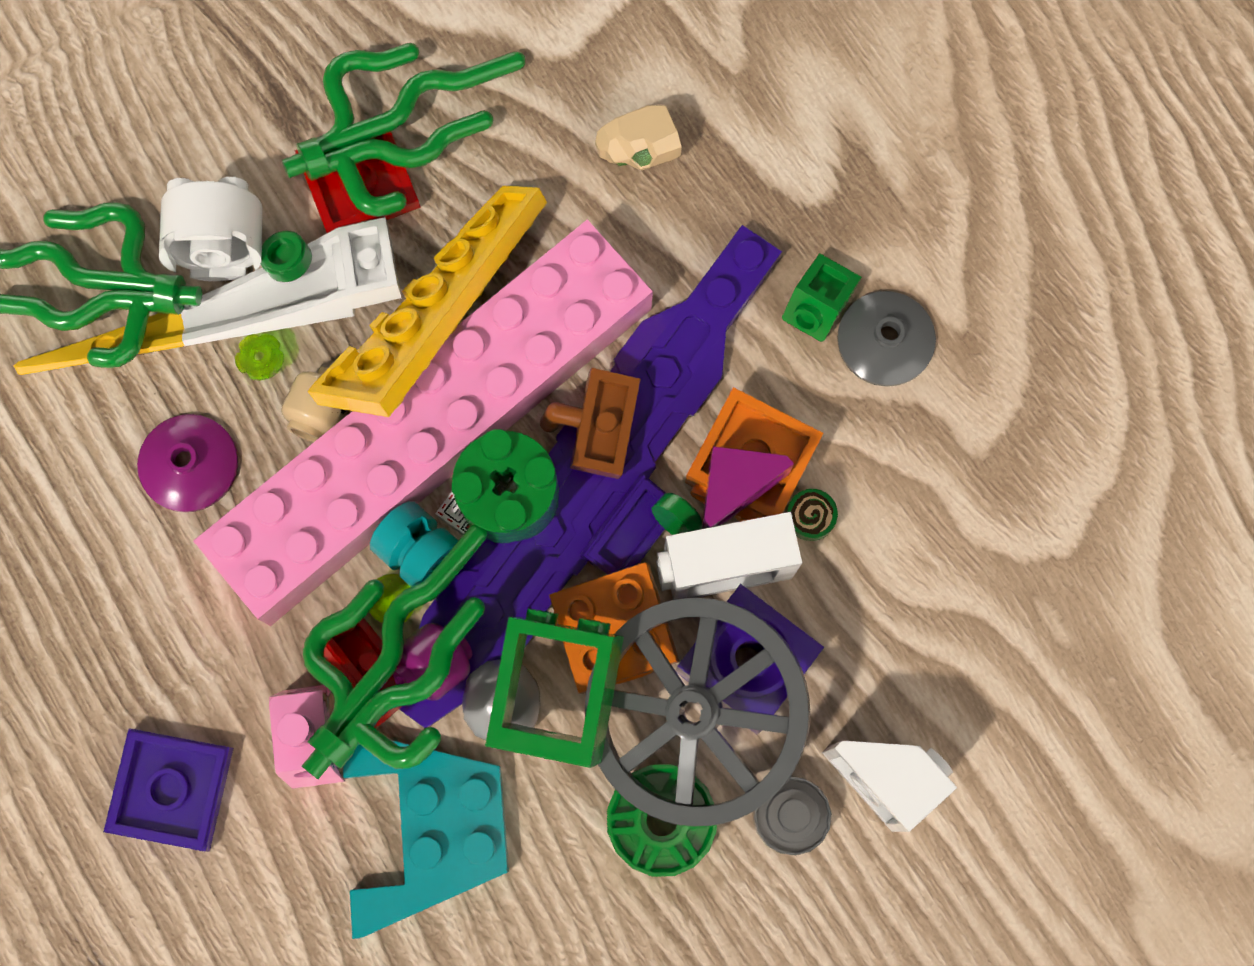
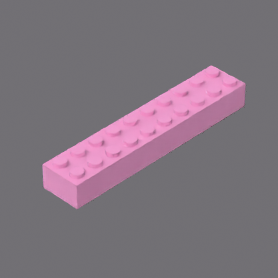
M587 219L458 324L456 330L450 334L431 360L428 368L422 372L405 395L400 406L394 410L390 417L356 411L350 412L193 542L255 617L263 623L272 626L367 547L380 522L392 510L408 501L420 503L453 475L459 456L470 443L493 429L504 431L509 429L651 311L653 291Z

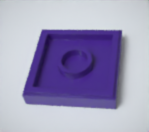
M129 728L103 832L209 852L234 748Z

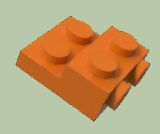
M733 387L686 475L685 483L693 487L690 492L691 496L705 504L713 446L786 455L794 463L789 475L743 509L735 518L741 522L782 514L824 433Z

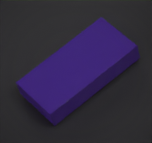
M639 475L579 555L604 575L638 565L665 530L654 517L652 507L666 492L645 475Z

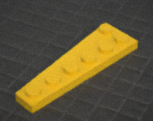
M502 186L460 229L458 235L450 240L434 257L437 267L430 274L424 275L417 280L413 279L402 290L406 299L391 315L381 312L369 325L374 333L357 350L349 346L309 388L308 393L317 405L390 417L394 410L400 406L405 395L422 372L428 368L433 357L450 334L456 330L463 316L483 293L488 282L499 267L508 259L513 248L524 233L533 225L535 218L547 204L540 188Z

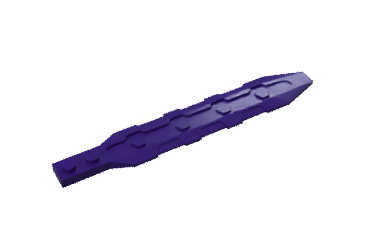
M742 225L686 301L645 319L639 324L613 359L615 365L610 370L613 373L640 378L622 476L619 479L570 469L577 427L563 426L555 437L557 443L549 452V456L554 464L559 487L558 507L551 522L542 532L527 540L497 543L486 539L464 568L460 570L446 589L435 598L423 614L419 629L428 623H437L444 627L470 598L476 597L484 602V614L464 637L470 645L473 654L469 659L470 672L468 676L437 701L425 699L413 705L402 706L399 710L426 728L461 706L466 680L469 675L487 661L501 660L508 618H526L527 608L547 611L552 604L549 594L561 591L573 575H579L588 562L579 554L639 475H645L647 478L651 476L656 469L655 462L686 419L697 413L721 380L726 332L781 258L782 251ZM527 634L525 647L533 638V635Z

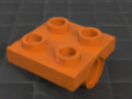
M646 562L549 594L554 613L559 614L558 624L577 627L579 618L610 623L609 634H615L620 627L640 612L661 604L650 565ZM668 623L650 630L649 632L671 665L679 663ZM563 641L578 693L584 694L587 691L588 681L596 661L598 648ZM636 642L619 662L616 684L635 680L654 672Z

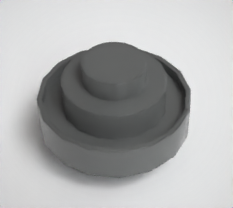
M790 777L775 796L753 812V821L757 834L766 846L778 853L796 856L811 852L824 841L830 830L832 813L827 797L817 785L804 778Z

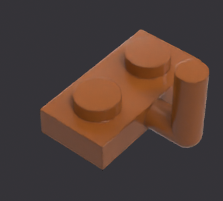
M591 368L588 373L582 408L558 402L548 405L540 419V426L545 432L551 433L556 431L560 424L577 427L570 469L619 479L622 476L640 378Z

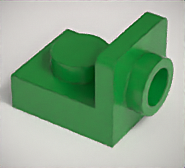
M819 253L795 287L782 315V319L816 340L823 342L828 336L836 318L856 290L862 277Z

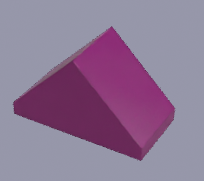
M713 446L702 529L721 526L727 523L788 476L794 463L786 455Z

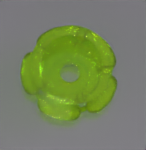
M267 333L261 336L251 334L243 338L238 346L240 350L235 355V364L241 373H247L250 379L257 381L275 376L284 363V353L279 349L280 342L274 336ZM262 352L264 354L263 358L256 360V353Z

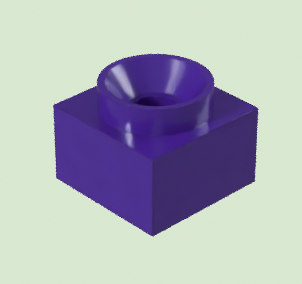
M741 583L727 600L729 603L756 614L771 625L788 643L802 668L803 674L806 673L824 649V646ZM718 620L706 686L712 688L739 668L735 660L737 650L751 648L760 653L765 648L742 629ZM696 642L676 668L677 674L688 682ZM773 663L721 701L723 708L774 715L788 697L783 677L776 663ZM750 729V730H751L752 732H754L756 735L762 731V730Z

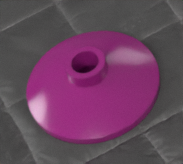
M194 414L175 416L157 425L145 438L138 455V476L146 493L162 507L177 512L200 511L217 503L231 488L238 470L237 449L229 433L214 420ZM183 451L190 452V462L184 467H177L175 464L177 455Z

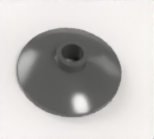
M879 291L859 298L847 309L838 328L837 341L844 363L857 377L878 386H898L915 379L928 366L934 354L936 334L930 316L918 302L901 293ZM885 326L893 327L898 333V338L895 340L885 339L881 334V328Z

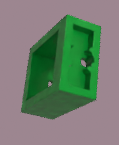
M527 608L526 618H508L485 746L588 768L601 764L624 636L609 634L610 623L579 618L577 627L557 624L559 617L557 613ZM527 634L598 648L582 737L511 723Z

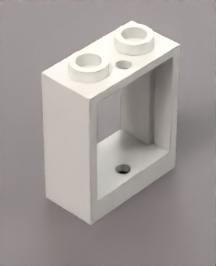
M791 512L666 536L664 551L657 553L658 561H656L662 591L671 589L673 600L698 598L737 589L740 583L749 588L789 580L793 578L802 564Z

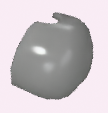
M501 660L485 662L473 671L466 680L462 700L464 720L474 735L483 740L487 738ZM522 665L511 723L534 728L540 710V690L536 679Z

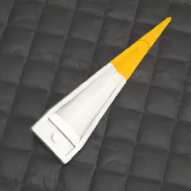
M386 218L338 227L310 242L308 246L312 252L311 264L304 275L294 281L278 282L272 279L263 268H260L222 287L203 294L200 306L185 305L184 310L179 315L157 313L149 316L144 341L138 354L355 316L356 308L400 299V287ZM125 326L18 361L13 366L19 375L87 364L89 363L87 354L92 348H114L118 346L123 339Z

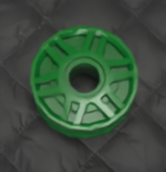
M672 764L648 765L631 773L641 784L654 793L675 801L678 776L677 766ZM695 776L693 805L715 804L708 788ZM616 790L614 791L607 809V833L615 852L632 869L651 877L676 876L694 868L710 851L717 832V825L685 826L677 824L676 829L671 834L657 836L648 828V814L636 808Z

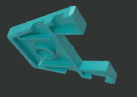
M393 741L394 743H396V744H397L398 746H400V747H406V746L409 745V744H405V743H400V742ZM360 744L357 746L354 754L343 766V778L398 774L405 884L350 890L352 939L363 938L509 872L500 766L433 751L420 765L410 769H395L384 764Z

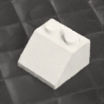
M840 741L830 745L822 752L892 832H910L957 789L955 784L948 778L953 773L951 767L932 748L925 752L920 746Z

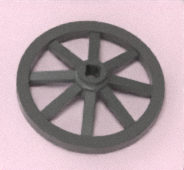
M683 598L652 606L628 620L615 632L614 635L624 636L620 661L636 642L670 694L669 699L614 690L612 707L666 716L667 722L621 758L614 747L608 725L602 762L598 766L619 794L639 810L665 822L685 826H712L737 820L752 813L780 791L794 773L803 755L810 728L811 712L808 687L802 668L788 643L771 625L756 614L729 602L706 598ZM700 617L689 683L685 686L649 631L676 619ZM721 620L742 629L756 639L765 649L710 688L706 684L717 622ZM773 663H776L787 690L789 717L723 708L721 701ZM595 664L593 666L586 691L585 717ZM689 702L699 703L702 706L700 721L692 722L686 718L685 707ZM719 725L787 734L777 762L761 782L758 781L718 731ZM678 735L681 737L676 798L675 801H672L645 787L631 774V771ZM700 738L703 739L736 780L745 794L722 803L693 805L698 742Z

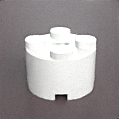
M224 177L218 182H194L186 178L170 180L167 183V192L161 200L159 259L161 263L175 273L176 265L190 269V278L203 281L236 280L245 276L246 268L254 265L256 271L262 261V204L254 194L248 191V183L237 177Z

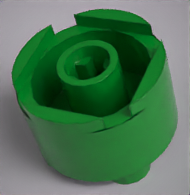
M493 429L470 443L461 453L454 467L452 492L455 501L470 527L476 525L487 531L486 539L497 543L527 540L542 532L553 519L558 507L559 497L558 480L554 464L547 451L531 437L518 432ZM510 480H513L517 490L514 493L506 490L499 496L496 486L500 482L507 484Z

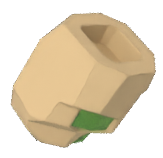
M647 105L619 116L602 126L597 131L595 146L600 158L618 166L630 165L641 171L664 162H670L681 156L682 146L678 131L665 105Z

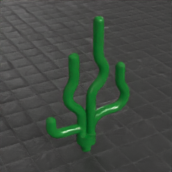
M411 42L381 52L365 50L343 52L333 58L327 65L322 81L325 94L334 112V125L322 136L297 143L298 154L282 160L284 170L288 178L306 173L311 181L338 171L351 201L358 210L376 217L401 211L407 202L403 193L397 191L380 197L372 196L365 186L356 163L368 159H379L394 166L409 169L425 166L436 160L449 144L490 128L494 121L493 116L490 112L483 110L449 122L437 128L423 145L412 149L402 148L391 142L372 138L391 132L403 125L412 114L417 99L424 92L433 89L455 92L472 88L522 69L526 63L525 56L519 51H513L461 71L452 72L433 69L420 72L407 80L399 92L396 103L390 110L354 123L355 118L352 105L342 84L345 74L353 70L372 72L391 70L415 61L420 52L419 48Z
M120 202L101 203L83 211L52 209L45 212L43 221L49 228L64 230H89L107 222H121L125 226V235L121 248V268L123 272L83 268L62 245L46 240L31 241L13 249H0V269L20 268L38 260H47L55 264L62 276L76 286L87 289L110 290L92 297L81 307L72 311L58 310L44 299L36 297L0 294V314L31 316L49 328L69 331L81 329L111 310H129L121 343L114 348L95 347L89 350L87 360L90 365L95 367L114 368L131 362L138 355L142 347L150 312L179 315L184 310L185 305L200 306L202 302L201 287L187 286L183 276L154 274L147 272L143 268L141 253L145 240V223L139 212L130 205Z
M476 525L469 527L423 582L404 590L391 602L383 618L381 654L354 688L344 673L325 659L324 649L334 636L353 628L367 615L384 593L383 583L376 579L369 580L345 608L323 618L312 628L304 642L302 653L304 664L309 673L327 687L334 697V707L330 717L308 740V743L315 750L301 766L317 780L332 763L341 769L354 754V750L359 744L384 764L395 769H410L420 765L439 745L441 734L434 727L424 728L410 745L400 747L374 726L389 710L423 701L442 686L449 674L455 649L485 612V605L481 599L474 597L467 600L443 629L432 646L428 667L421 677L410 683L393 685L381 691L379 690L395 672L402 659L404 648L403 626L408 614L415 608L434 600L446 589L487 538V531Z

